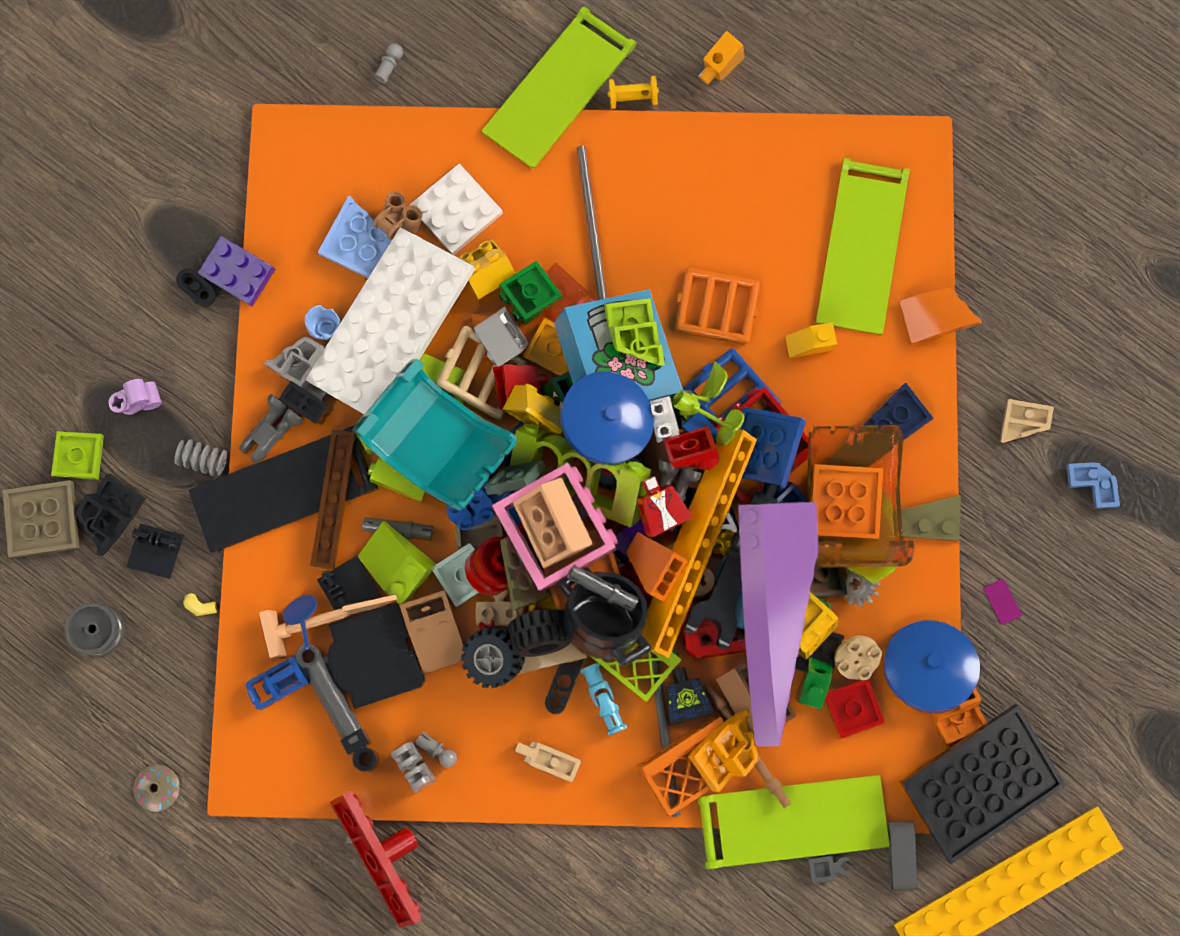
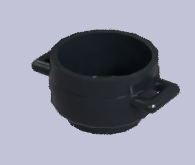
M582 568L583 570L593 574V572L589 568ZM608 572L593 574L612 585H619L620 589L636 596L638 601L631 612L614 602H607L606 598L578 583L575 584L576 582L567 579V577L559 582V587L568 598L563 613V630L569 642L581 653L596 659L615 658L621 666H627L651 651L650 644L641 634L648 616L647 602L641 590L628 578ZM637 643L639 647L626 654Z

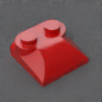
M708 426L663 440L671 466L674 468L697 466L703 470H710L719 462L718 451Z

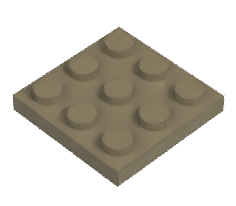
M68 480L3 490L9 558L80 549L73 481Z

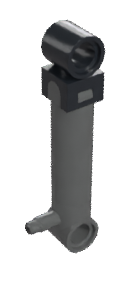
M304 645L301 646L296 652L297 663L302 667L339 734L340 741L347 754L353 755V765L360 771L374 770L379 763V755L374 749L367 747L372 742L365 729L361 727L342 690L335 682L328 667V654L323 657L322 651L313 645H309L308 650H305ZM308 651H313L315 654V658L311 663H306L304 659ZM366 752L372 758L368 766L362 765L360 761L362 754Z

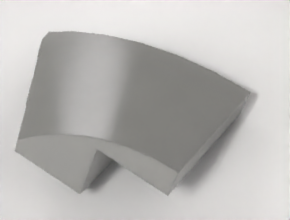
M303 337L293 346L282 350L283 353L276 358L265 361L264 365L287 381H293L325 402L330 396L306 381L307 376L325 349L310 338Z

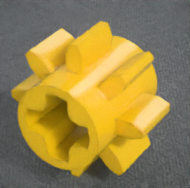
M720 530L712 552L714 554L722 553L723 556H726L731 550L730 542L734 533L731 530Z

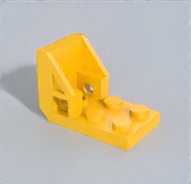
M809 592L810 597L806 607L805 623L798 653L805 660L838 627L836 615L811 592Z

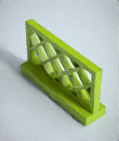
M672 649L669 658L655 654L657 657H651V652H649V658L637 659L632 662L634 676L624 677L620 674L617 660L605 662L603 659H593L647 702L674 667L682 660V656L674 649ZM662 660L669 667L664 673L653 674L652 661ZM649 661L650 674L637 676L636 662ZM610 665H616V669H617V670H615V669H614L612 666H610ZM654 677H660L654 684ZM651 678L652 688L647 694L638 688L637 679ZM629 680H634L635 685L631 683Z

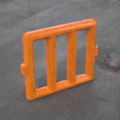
M688 267L685 270L682 291L678 294L677 303H679L675 330L743 344L749 343L753 321L758 313L756 305L760 281ZM693 277L706 279L698 326L684 323ZM715 281L729 283L720 330L707 328ZM737 285L750 287L742 334L729 332Z

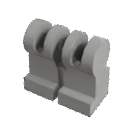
M413 741L406 743L391 753L402 772L409 770L404 777L410 783L413 792L418 793L437 781L426 762L417 766L424 759Z

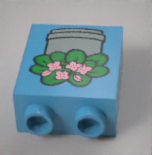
M650 289L565 307L554 322L573 385L579 379L591 373L613 372L635 382L644 391L649 401L670 396L672 400L678 391L683 390ZM651 298L653 319L657 322L659 344H662L665 366H659L616 351L609 332L604 304Z

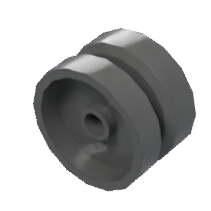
M86 603L78 606L70 613L65 624V635L67 642L78 652L91 656H105L114 652L121 645L125 635V625L119 613L110 607L98 603Z

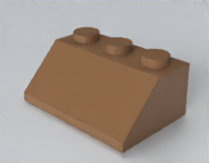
M746 662L716 680L735 714L742 709H747L749 712V716H747L749 731L753 732L755 740L748 665ZM789 703L787 704L785 723L796 717Z

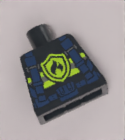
M685 667L672 670L675 684L666 686L669 724L673 725L714 714V710L699 678L689 680Z

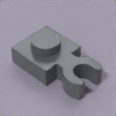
M831 855L807 859L812 884L836 880L835 873L850 875L852 873L851 870H843L841 868L842 862L850 860L846 856L839 857L836 862H833Z

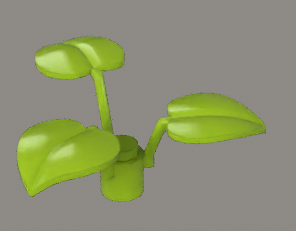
M714 362L701 396L693 393L688 394L680 390L674 396L672 406L680 410L679 414L686 420L689 418L688 415H695L699 412L722 425L717 433L716 442L721 446H725L732 441L737 430L742 426L744 414L740 410H732L724 422L700 408L698 400L705 403L709 402L711 398L717 397L727 381V372L717 362Z

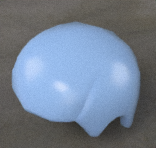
M322 305L309 309L305 315L307 331L317 340H330L341 323L339 316L333 309H326Z

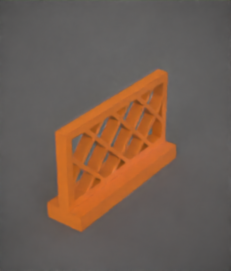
M720 716L711 717L636 766L641 775L645 777L667 816L670 817L711 789L708 784L703 786V782L706 783L701 774L700 778L688 776L692 761L689 757L685 758L683 756L689 753V756L710 733L724 723ZM678 759L687 761L684 775L672 772L674 762ZM659 772L667 773L665 786H656L651 777ZM671 775L683 777L680 791L669 789ZM687 779L699 781L697 791L693 794L685 793ZM668 791L679 794L678 803L672 808H669L666 803Z

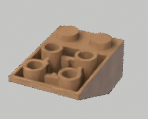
M445 590L400 605L423 674L465 661L461 660V655L465 653L462 651L464 644L448 594Z

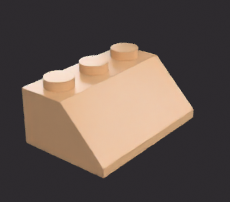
M562 478L542 484L513 502L543 568L592 545Z

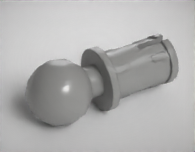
M393 43L387 47V56H382V62L374 74L377 81L384 84L387 83L392 70L398 66L395 61L400 60L403 56V49L398 44Z
M423 731L416 740L415 744L432 755V759L435 756L439 757V763L443 767L450 768L456 764V753L451 749L444 750L442 748L444 743L440 744L426 734V732Z

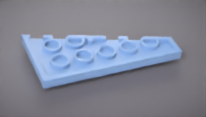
M348 196L322 243L318 254L368 279L392 240H389L387 234L379 227L375 228L373 226L374 220Z

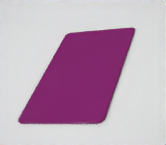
M1000 579L983 588L1002 625L1022 616L1004 579Z

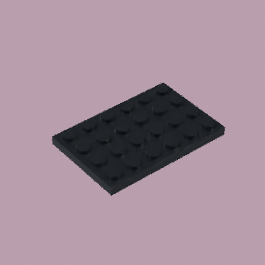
M1016 704L900 781L945 859L950 864L959 860L1066 786L1019 705Z

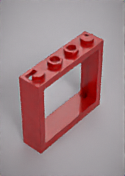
M765 386L760 390L756 387L746 395L748 400L744 404L738 402L729 410H740L742 412L743 407L750 408L761 399L771 412L789 415ZM721 416L719 419L725 422V419ZM716 422L712 424L717 431H719V429L722 426ZM802 432L799 442L802 450L795 455L793 471L818 451L817 447L804 432ZM762 483V484H761L758 488H756L755 490L761 491V488H762V486H763L764 483ZM737 488L734 498L740 505H748L755 490L745 497Z

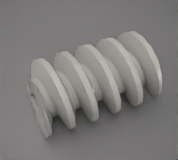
M181 440L175 453L174 462L176 465H183L187 469L192 467L194 471L201 470L203 474L209 472L213 477L220 476L226 465L227 451L223 450L221 455H218L217 447L211 453L209 445H206L201 450V442H198L193 447V440H188L186 445L184 440Z

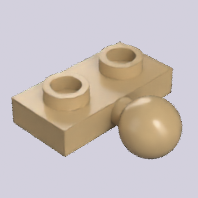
M508 588L499 595L493 596L495 602H476V625H479L480 622L488 625L491 620H494L495 625H508L510 621L523 614V608L513 611L511 602H504V598L509 592Z

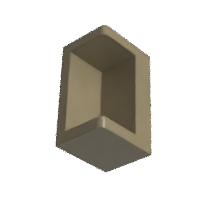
M497 515L481 525L471 527L469 530H462L455 524L456 546L459 550L469 543L473 548H478L479 545L491 537H504L503 525Z

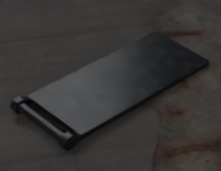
M354 426L347 427L342 431L354 432ZM331 435L189 489V494L209 551L211 553L217 552L318 513ZM357 436L353 454L365 486L358 487L351 468L346 502L378 490L377 484L370 482L371 475L367 474L369 469Z

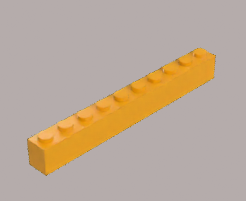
M738 429L732 441L725 446H721L716 442L719 462L713 469L705 470L689 508L693 518L683 522L672 549L673 552L688 561L665 602L653 596L647 610L648 616L641 634L650 644V652L667 658L671 654L757 441L756 438L744 430Z

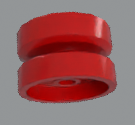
M499 536L487 539L471 552L465 561L464 570L466 578L470 585L481 594L496 596L509 588L500 544L504 537Z

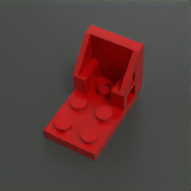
M692 603L690 604L681 627L684 652L694 660L746 652V640H737V637H733L730 645L725 650L718 648L715 643L718 630L709 621L701 622L698 629L692 634L684 632L683 628L690 610L694 607ZM702 637H707L709 642L703 643Z

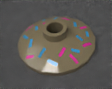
M159 764L148 766L140 771L135 778L133 786L134 798L145 810L153 812L166 810L175 803L179 796V778L168 766ZM153 784L158 786V790L155 793L151 791Z

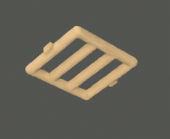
M464 326L453 348L447 351L445 356L447 360L437 379V385L496 420H500L505 410H500L499 404L496 409L486 403L495 383L493 367L497 366L496 362L493 364L478 398L466 392L487 348L483 343L478 342L474 335L475 330ZM469 337L479 343L458 387L449 382L448 378ZM517 355L508 360L514 365H527V362Z

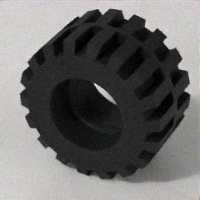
M541 609L522 614L510 621L508 627L514 654L523 657L541 656L559 651L571 644L563 630L564 611L560 609Z

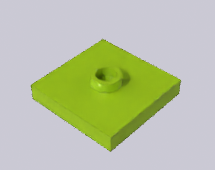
M57 431L51 476L99 480L104 435Z

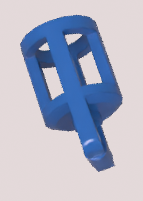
M293 655L246 683V689L252 704L258 710H263L300 688L310 684V681L302 667L297 663L296 656ZM262 680L264 681L262 685L267 695L271 694L272 698L261 703V698L256 688H254V685Z

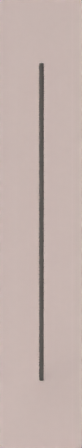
M585 146L577 147V155L598 300L606 299L607 295ZM651 652V657H657L654 653ZM659 660L652 661L653 674H659ZM654 677V684L660 677ZM661 683L654 692L661 747L664 749L671 743ZM671 775L669 789L677 790L675 775ZM668 791L670 808L678 803V794ZM680 810L671 815V817L681 816Z

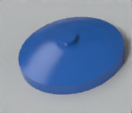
M595 372L579 379L566 393L561 405L560 422L566 440L579 455L594 463L616 465L629 461L645 448L653 432L654 415L652 414L648 397L631 379L613 372Z
M924 620L903 627L893 636L884 655V675L890 689L903 703L918 711L942 713L959 707L970 697L979 679V658L971 641L957 628L940 621Z

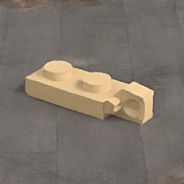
M533 741L530 747L518 742L515 749L516 752L526 756L524 762L529 763V765L572 783L581 763V760Z

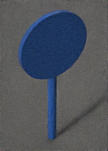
M304 595L293 600L283 613V619L287 624H301L305 650L309 649L305 620L314 613L317 607V600L311 595Z

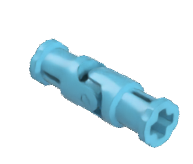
M596 663L580 670V673L584 674L588 682V691L594 704L598 708L600 706L598 714L600 718L604 719L609 730L607 734L610 736L628 727L627 724H623L619 715V706L611 702L614 701L611 688L602 677L599 670L600 664ZM601 689L608 690L607 693H601L595 699L594 695L597 691ZM610 716H613L616 726H614Z

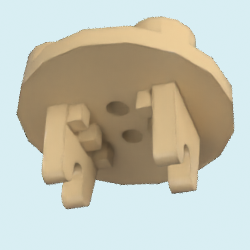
M858 635L850 637L847 640H842L841 645L836 650L834 657L835 666L841 675L848 679L867 680L879 666L882 651L876 642L867 636Z

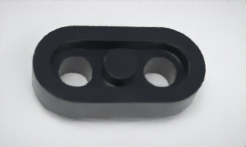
M183 269L178 273L176 278L177 285L195 303L201 307H208L215 302V290L198 273L192 269ZM193 279L192 284H186L187 280ZM203 294H209L207 299H202Z

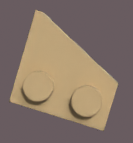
M1007 399L999 442L1005 443L1049 430L1054 407Z

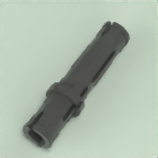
M365 517L363 520L365 522L363 523V532H375L382 521H385L402 536H405L406 539L413 537L432 540L433 537L431 535L434 531L433 525L428 526L414 524L413 521L405 523Z
M575 564L568 572L567 579L606 598L607 602H614L630 612L635 608L638 598L620 589L619 585H612Z

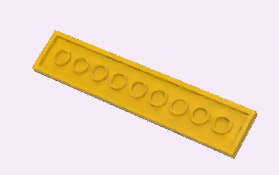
M1095 806L897 921L893 926L899 936H976L1121 851L1123 847L1099 807Z

